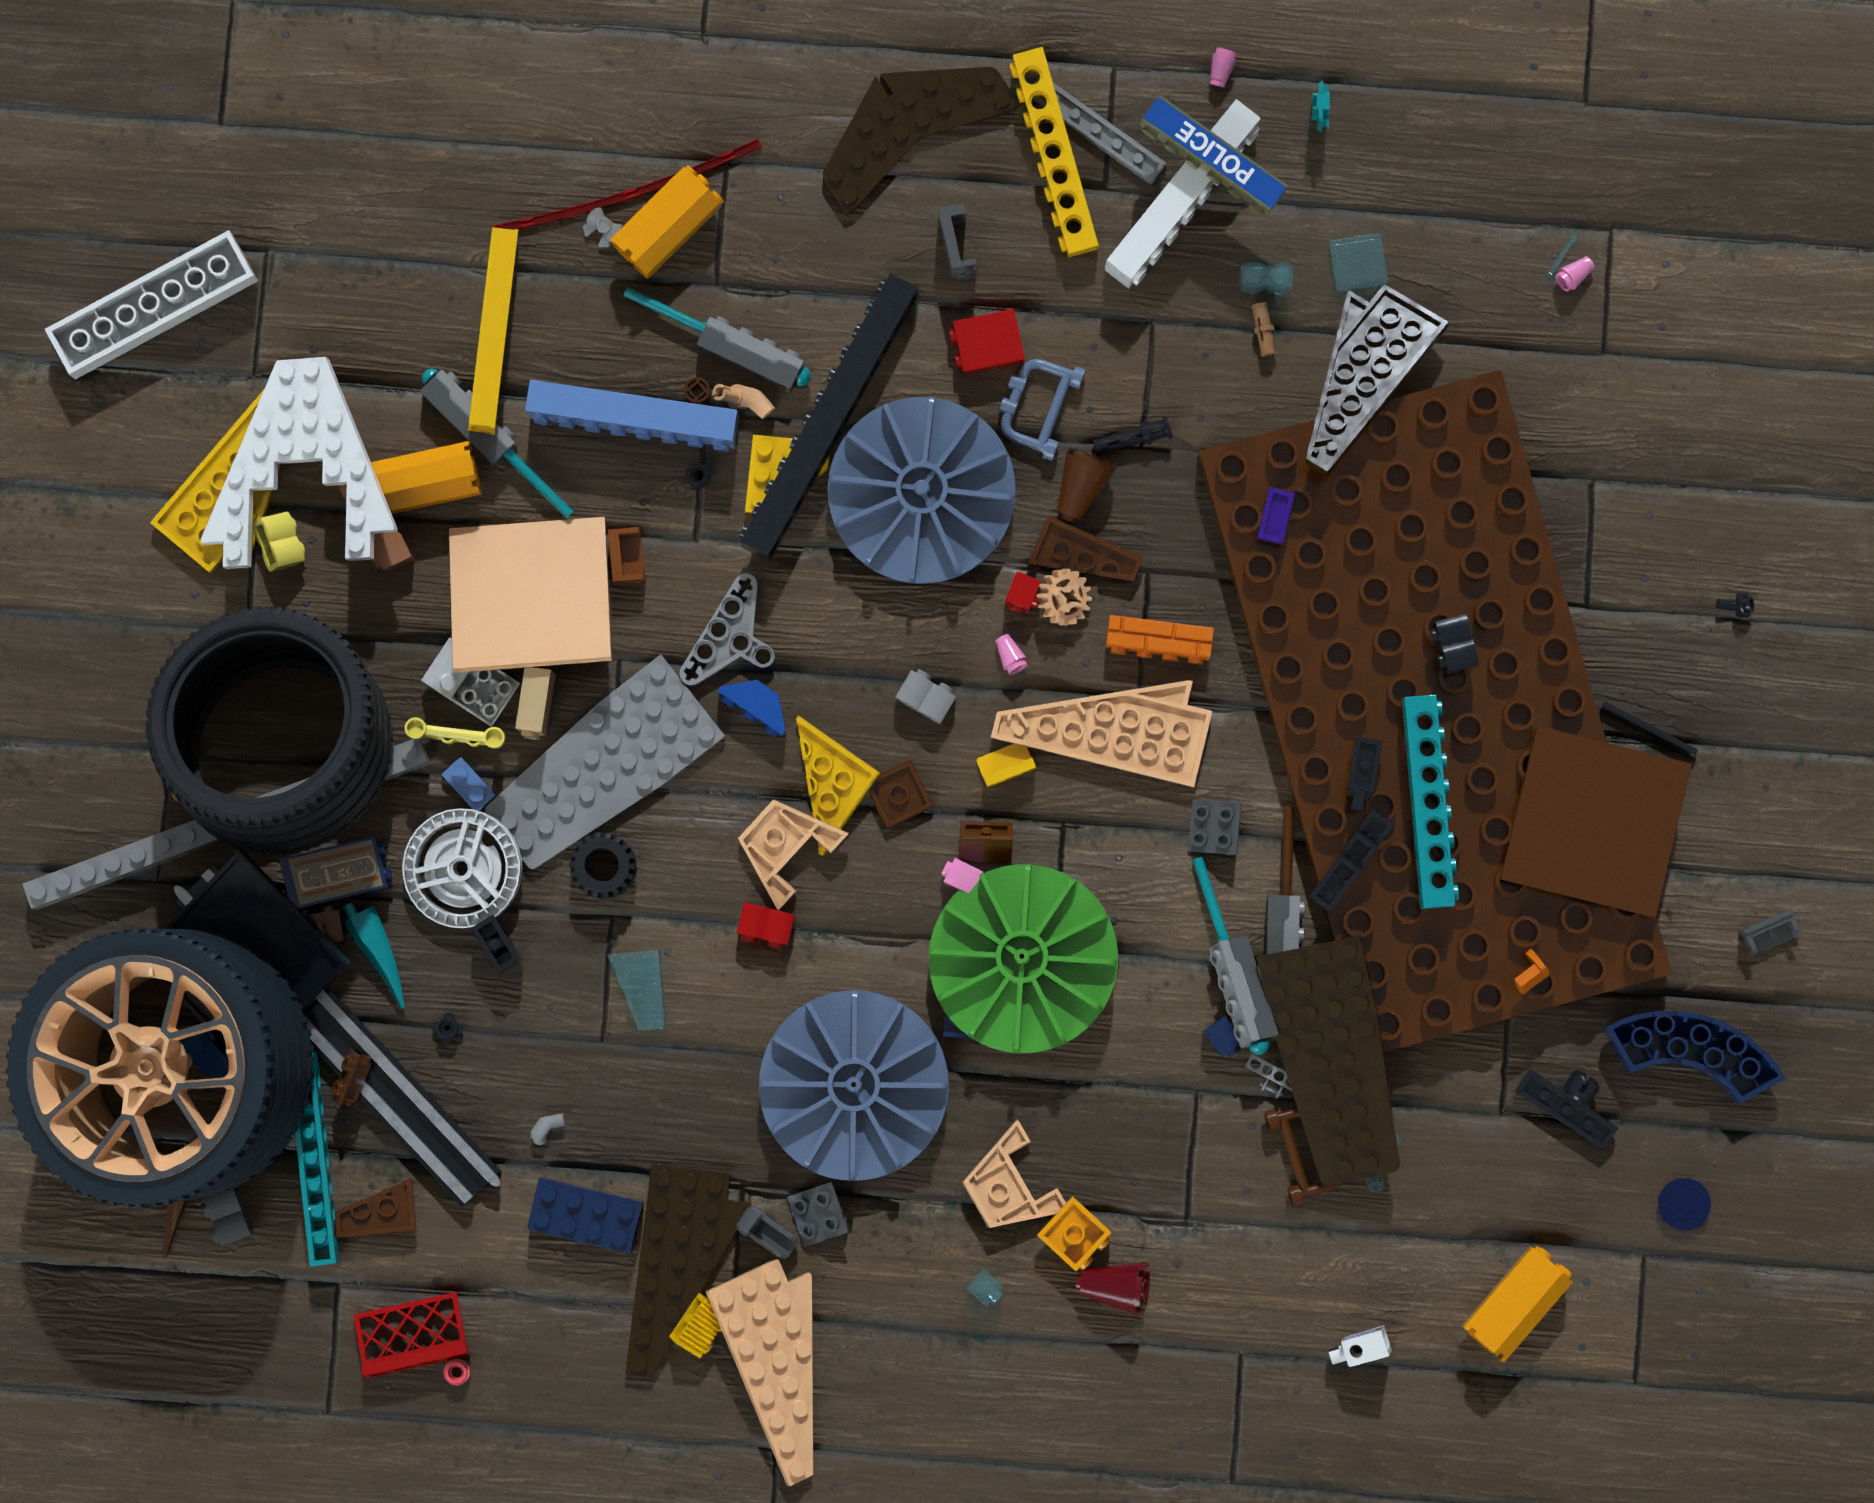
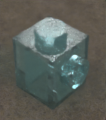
M984 1267L966 1286V1289L985 1306L989 1302L994 1305L1004 1294L1001 1291L1003 1284Z

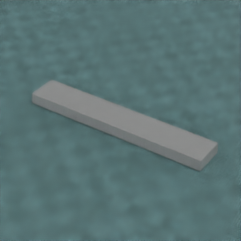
M1053 83L1064 124L1152 185L1167 163ZM1042 98L1033 100L1041 108L1046 106V101Z

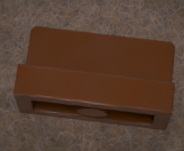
M961 821L959 860L963 862L988 863L1012 862L1013 822Z

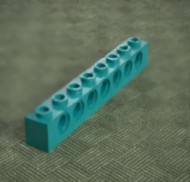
M1436 695L1404 697L1402 699L1420 909L1455 906V901L1459 900L1458 885H1453L1452 875L1457 872L1455 858L1451 859L1450 848H1454L1453 832L1448 831V822L1452 821L1451 807L1446 806L1445 795H1449L1448 779L1444 780L1443 769H1447L1446 753H1441V743L1445 742L1444 728L1439 727L1438 719L1439 716H1442V703L1437 701ZM1420 716H1425L1430 720L1431 725L1428 730L1419 728L1417 720ZM1427 742L1431 744L1433 748L1431 756L1421 754V743ZM1426 768L1433 770L1435 773V780L1432 783H1428L1422 778V772ZM1427 795L1436 797L1438 804L1435 809L1426 807L1424 799ZM1429 821H1435L1439 824L1440 832L1438 835L1428 833L1427 824ZM1432 847H1437L1442 852V859L1439 862H1434L1429 857V851ZM1434 874H1441L1444 877L1445 883L1442 888L1433 886L1431 879Z
M312 1052L315 1063L312 1064L314 1079H311L310 1084L313 1086L312 1092H309L308 1096L310 1101L304 1109V1118L300 1120L299 1128L295 1132L310 1267L341 1262L339 1241L336 1238L335 1205L317 1052Z

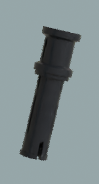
M1163 416L1162 420L1148 424L1142 422L1139 428L1092 440L1096 455L1143 442L1150 445L1152 441L1166 437L1172 439L1173 436L1167 416ZM1130 437V439L1108 445V443Z

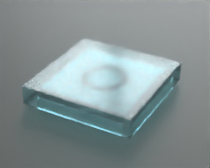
M1381 233L1329 240L1336 292L1383 286L1384 284L1388 285Z

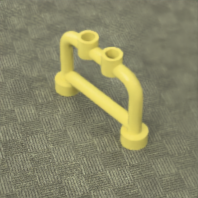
M417 717L410 718L405 724V732L412 739L423 737L442 740L446 744L461 742L467 743L471 747L486 745L493 749L503 746L506 740L505 733L498 727H490L485 732L426 725L422 719Z

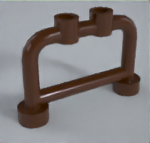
M1297 1107L1276 1113L1275 1109L1263 1112L1268 1130L1270 1132L1278 1129L1281 1130L1297 1185L1287 1187L1288 1196L1293 1208L1304 1205L1303 1199L1334 1190L1342 1185L1343 1182L1331 1185H1324L1322 1183L1308 1185L1289 1124V1120L1300 1117Z

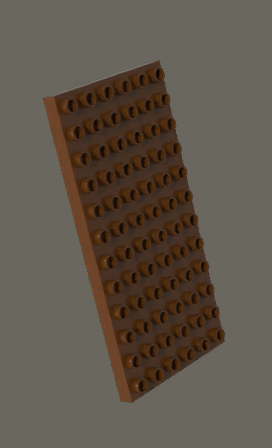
M1497 370L1390 399L1328 477L1306 464V455L1315 419L1199 450L1198 459L1316 885L1373 807L1395 822L1333 910L1330 912L1323 907L1332 941L1361 935L1379 1014L1384 1052L1672 975L1657 918L1500 880L1536 726L1606 742L1502 371ZM1269 487L1295 493L1282 545L1257 539ZM1466 614L1479 666L1446 675L1445 669L1440 670L1437 654L1441 653L1438 644H1433L1430 629L1434 628L1433 624L1436 621ZM1436 695L1437 701L1442 703V716H1439L1438 719L1439 727L1444 728L1445 742L1441 743V753H1446L1447 769H1443L1444 780L1448 779L1449 795H1445L1446 806H1450L1452 812V821L1448 822V831L1453 832L1454 848H1450L1451 859L1455 858L1457 869L1456 874H1452L1453 885H1458L1459 900L1455 901V906L1420 909L1402 699L1404 697ZM1420 716L1417 720V724L1422 730L1430 728L1431 723L1427 717ZM1357 736L1383 741L1374 792L1371 794L1370 800L1364 799L1361 812L1350 810L1352 796H1347L1348 789H1346ZM1423 742L1420 745V752L1424 756H1431L1433 748L1431 744ZM1426 768L1422 772V778L1424 781L1432 783L1435 780V773L1433 770ZM1427 795L1424 799V803L1429 809L1437 807L1438 801L1435 796ZM1429 821L1427 831L1431 835H1438L1440 826L1435 821ZM1432 847L1429 851V857L1432 861L1439 862L1442 859V852L1439 848ZM1434 874L1431 882L1434 887L1442 888L1445 880L1441 874ZM1532 949L1549 969V976L1522 995L1516 987L1514 979L1532 966V963L1525 954Z

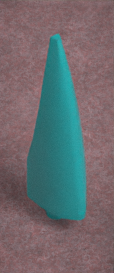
M352 902L343 906L348 916L344 924L354 943L380 974L400 1009L405 1008L397 964L375 907L372 906L358 913Z

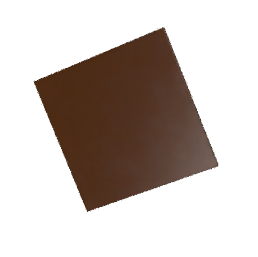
M1536 726L1500 880L1656 918L1692 764Z

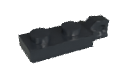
M1358 736L1355 739L1346 788L1348 789L1347 796H1352L1350 807L1352 811L1361 812L1364 799H1371V794L1374 792L1383 741Z

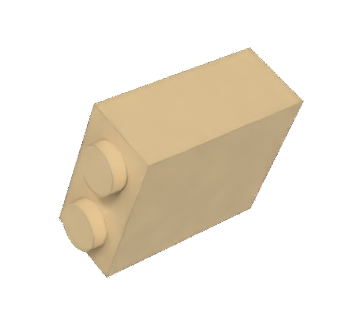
M535 667L524 668L515 727L524 738L539 740L540 736L547 735L556 676L552 670Z

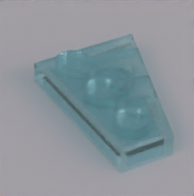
M661 950L607 954L617 974V980L625 993L627 1004L638 1030L667 1029Z

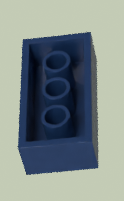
M539 1177L527 1230L630 1254L633 1250L644 1201Z

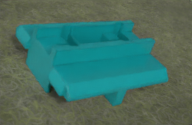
M1323 81L1318 84L1317 93L1312 94L1311 107H1313L1311 120H1317V130L1320 133L1322 132V127H1329L1330 110L1329 86H1323Z

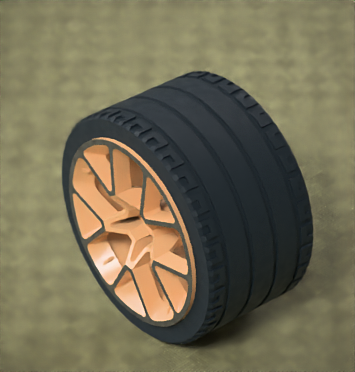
M198 929L121 930L118 933L110 932L102 936H96L91 941H84L76 948L68 950L67 955L58 957L53 965H49L45 969L46 973L37 978L38 982L35 986L30 987L28 997L24 998L21 1003L23 1006L20 1012L16 1013L15 1018L17 1020L15 1024H12L11 1031H13L12 1037L8 1040V1046H10L9 1052L6 1053V1059H8V1068H6L8 1081H6V1085L10 1091L8 1098L14 1108L12 1109L13 1116L16 1115L19 1122L17 1126L19 1130L23 1131L24 1135L22 1137L25 1142L28 1141L32 1148L30 1150L32 1153L37 1154L40 1157V1163L42 1165L46 1164L49 1172L52 1175L59 1176V1180L62 1183L69 1184L71 1189L82 1191V1195L93 1197L97 1201H108L111 1205H121L123 1207H133L135 1205L136 1207H153L211 1196L228 1191L230 1188L238 1187L254 1178V1174L261 1173L265 1170L264 1168L272 1164L276 1160L275 1156L281 1155L284 1151L283 1148L293 1139L292 1134L297 1132L298 1124L304 1118V1109L309 1104L308 1096L309 1092H312L313 1087L310 1085L311 1079H314L312 1064L315 1063V1059L312 1057L314 1046L313 1044L311 1045L310 1041L312 1034L311 1030L307 1028V1023L309 1022L307 1017L303 1015V1006L297 1002L296 998L298 996L290 989L287 979H283L281 977L282 973L276 970L268 959L261 958L262 954L250 949V946L239 944L238 940L226 937L223 934H213L211 931ZM150 978L172 982L161 1028L153 1026L138 1027L128 1023L129 992ZM185 991L191 992L209 1009L214 1016L212 1021L182 1030L176 1029ZM114 1009L113 1019H111L109 1016ZM103 1028L108 1030L115 1046L112 1050L110 1061L97 1067L98 1045ZM215 1029L221 1031L226 1043V1054H228V1074L223 1078L187 1080L188 1069L192 1065V1057L186 1053L179 1040ZM99 1084L113 1085L117 1093L123 1098L122 1114L117 1120L113 1118L108 1110ZM225 1087V1096L215 1118L210 1124H206L189 1098L187 1091L189 1089ZM174 1099L198 1137L184 1148L171 1154H164L156 1150L143 1114L153 1107L162 1106ZM130 1123L138 1141L125 1132Z

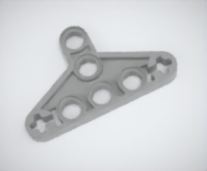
M743 573L731 585L680 669V678L684 684L696 686L740 658L761 669H767L774 663L775 654L773 649L754 637L758 583L753 575ZM747 579H750V585L753 588L751 591L745 590L742 597L747 598V600L743 603L739 597L732 595V593L736 591L739 594L742 589L739 582L741 580L746 582ZM732 600L737 601L740 605L739 612L735 615H730L725 611L726 603ZM715 623H723L726 626V633L723 636L716 637L712 634L711 628ZM744 636L748 639L749 644L745 650H737L734 647L733 642L736 637ZM709 645L713 650L712 656L708 659L700 658L698 656L700 646ZM765 649L770 652L771 658L768 663L761 664L757 662L756 654L759 650ZM693 657L699 663L707 664L705 669H702L701 666L697 668V679L686 680L687 674L685 670H692L695 666V663L691 662Z

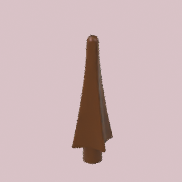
M187 1200L167 1204L165 1237L162 1250L163 1258L168 1256L175 1230Z

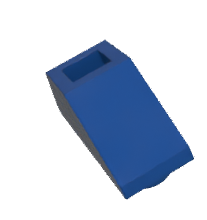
M758 680L721 686L718 693L722 695L720 698L722 702L731 708L737 705L744 711L741 714L753 723L757 719L765 724L763 729L775 738L778 734L784 737L786 729L779 694Z

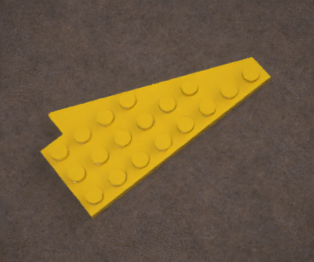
M263 391L150 522L209 573H212L223 560V544L204 545L201 543V538ZM273 490L253 491V523L265 517ZM252 524V555H253L254 548H255V545H256V542H257V538H256V535H255V532H254V527H253V524Z

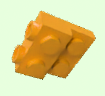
M1072 1196L1037 1236L1071 1268L1077 1271L1079 1268L1084 1270L1092 1262L1093 1258L1091 1255L1097 1248L1101 1251L1111 1241L1108 1236L1112 1232Z

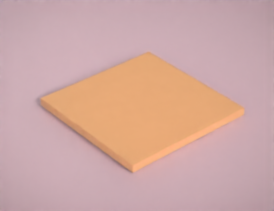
M605 517L449 528L454 673L612 661Z

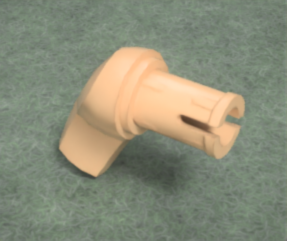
M717 384L712 392V395L716 396L714 397L715 400L727 402L728 406L734 409H751L761 419L766 418L775 409L767 397L755 388L735 384L731 387Z

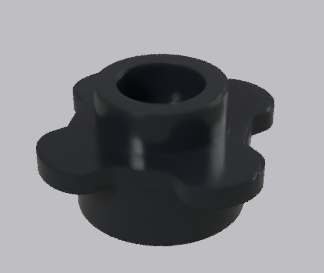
M448 1012L445 1013L444 1018L433 1022L432 1030L438 1033L442 1043L448 1044L454 1036L463 1033V1026L456 1022L453 1013ZM447 1025L450 1026L448 1031L445 1029Z

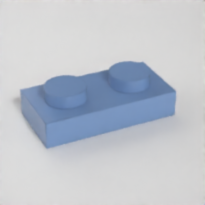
M462 757L441 774L474 810L481 811L496 797L494 792Z

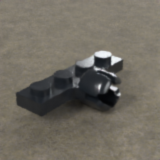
M1529 1069L1515 1091L1604 1150L1618 1130V1127L1590 1108L1591 1101L1599 1091L1597 1081L1590 1077L1584 1084L1587 1079L1586 1073L1575 1070L1566 1083L1559 1087L1532 1069Z

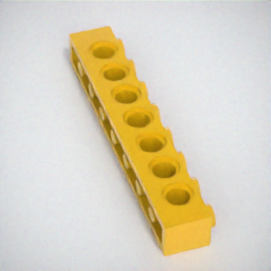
M1039 47L1014 54L1013 63L1009 64L1013 79L1018 78L1020 88H1016L1019 102H1025L1027 112L1023 113L1026 127H1032L1034 137L1030 138L1034 153L1039 152L1041 162L1037 163L1041 178L1046 177L1048 187H1044L1047 202H1053L1055 209L1054 212H1051L1054 227H1060L1062 236L1058 237L1060 249L1062 252H1067L1068 258L1098 250V241L1044 49ZM1034 73L1038 75L1039 81L1036 84H1028L1025 81L1026 75ZM1036 98H1042L1046 101V106L1043 109H1036L1032 106V101ZM1042 123H1050L1053 126V131L1049 134H1043L1040 132L1039 126ZM1055 147L1060 151V156L1056 159H1050L1045 153L1046 150ZM1057 172H1063L1066 174L1067 180L1062 184H1058L1052 177ZM1063 197H1070L1073 199L1074 205L1066 209L1060 205L1059 201ZM1072 221L1078 222L1081 230L1078 233H1070L1066 228L1067 224Z

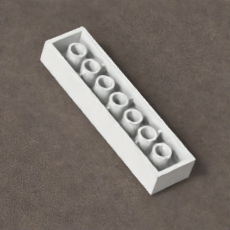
M1236 99L1211 131L1242 153L1244 150L1243 146L1245 144L1250 146L1259 135L1258 132L1261 128L1258 125L1261 118ZM1185 162L1106 261L1105 271L1128 289L1133 283L1138 286L1146 275V267L1149 263L1152 266L1155 265L1162 256L1164 249L1162 247L1165 244L1168 246L1172 244L1178 236L1179 226L1181 224L1186 226L1194 216L1195 206L1197 204L1202 206L1210 196L1211 186L1215 183L1206 177L1207 173L1200 168L1196 170Z
M228 230L49 326L45 331L68 374L76 380L258 282L235 237Z

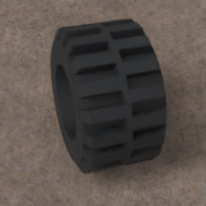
M599 832L584 837L583 841H579L576 844L577 847L572 851L571 861H569L570 875L575 882L574 884L582 892L593 898L612 899L619 894H623L632 885V880L637 872V861L633 850L623 839L611 833ZM605 850L616 856L619 867L616 875L611 880L602 882L595 880L589 874L588 862L594 853Z

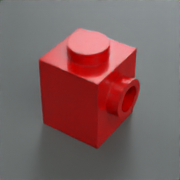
M1017 571L1005 599V603L1009 604L1008 609L1022 614L1023 611L1029 613L1031 607L1036 608L1040 600L1037 597V594L1040 593L1037 591L1041 581Z

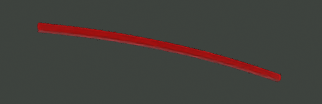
M756 139L691 168L699 175L762 147L759 139ZM677 173L602 199L492 226L494 228L510 230L523 229L587 213L596 208H604L659 190Z

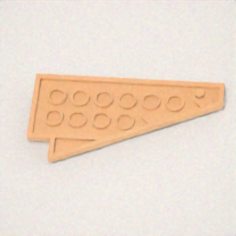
M1187 680L999 711L996 714L991 738L1194 788L1212 711L1187 705L1193 681Z
M775 1258L706 1291V1294L786 1485L792 1486L813 1475L812 1275L807 1272L788 1281L779 1259Z

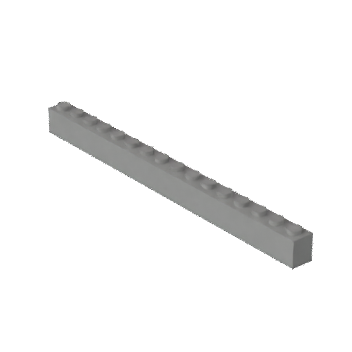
M412 739L393 746L391 764H388L389 773L386 775L385 780H390L431 764L422 739ZM307 779L301 780L299 782L293 783L291 785L282 787L280 789L274 790L272 792L266 793L255 798L268 797L283 793L298 786ZM193 820L28 881L22 885L31 909L38 910L222 841L212 836Z

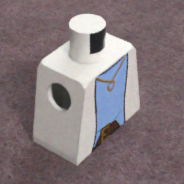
M1384 1325L1344 1337L1341 1341V1346L1328 1349L1333 1365L1347 1361L1349 1367L1388 1357L1392 1352ZM1359 1345L1363 1352L1355 1353L1352 1346Z

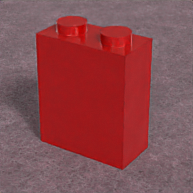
M1014 309L953 321V329H949L952 345L957 344L959 354L954 355L957 370L962 369L964 376L1023 364L1025 362Z

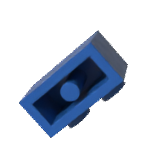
M211 1031L191 1036L182 1045L186 1053L192 1057L194 1063L209 1079L223 1078L229 1071L228 1054H226L227 1048L223 1050L218 1045L219 1039Z

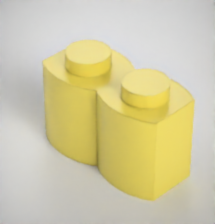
M289 512L262 517L253 523L257 541L262 547L264 562L270 572L296 566L305 561V548L296 536L297 525Z

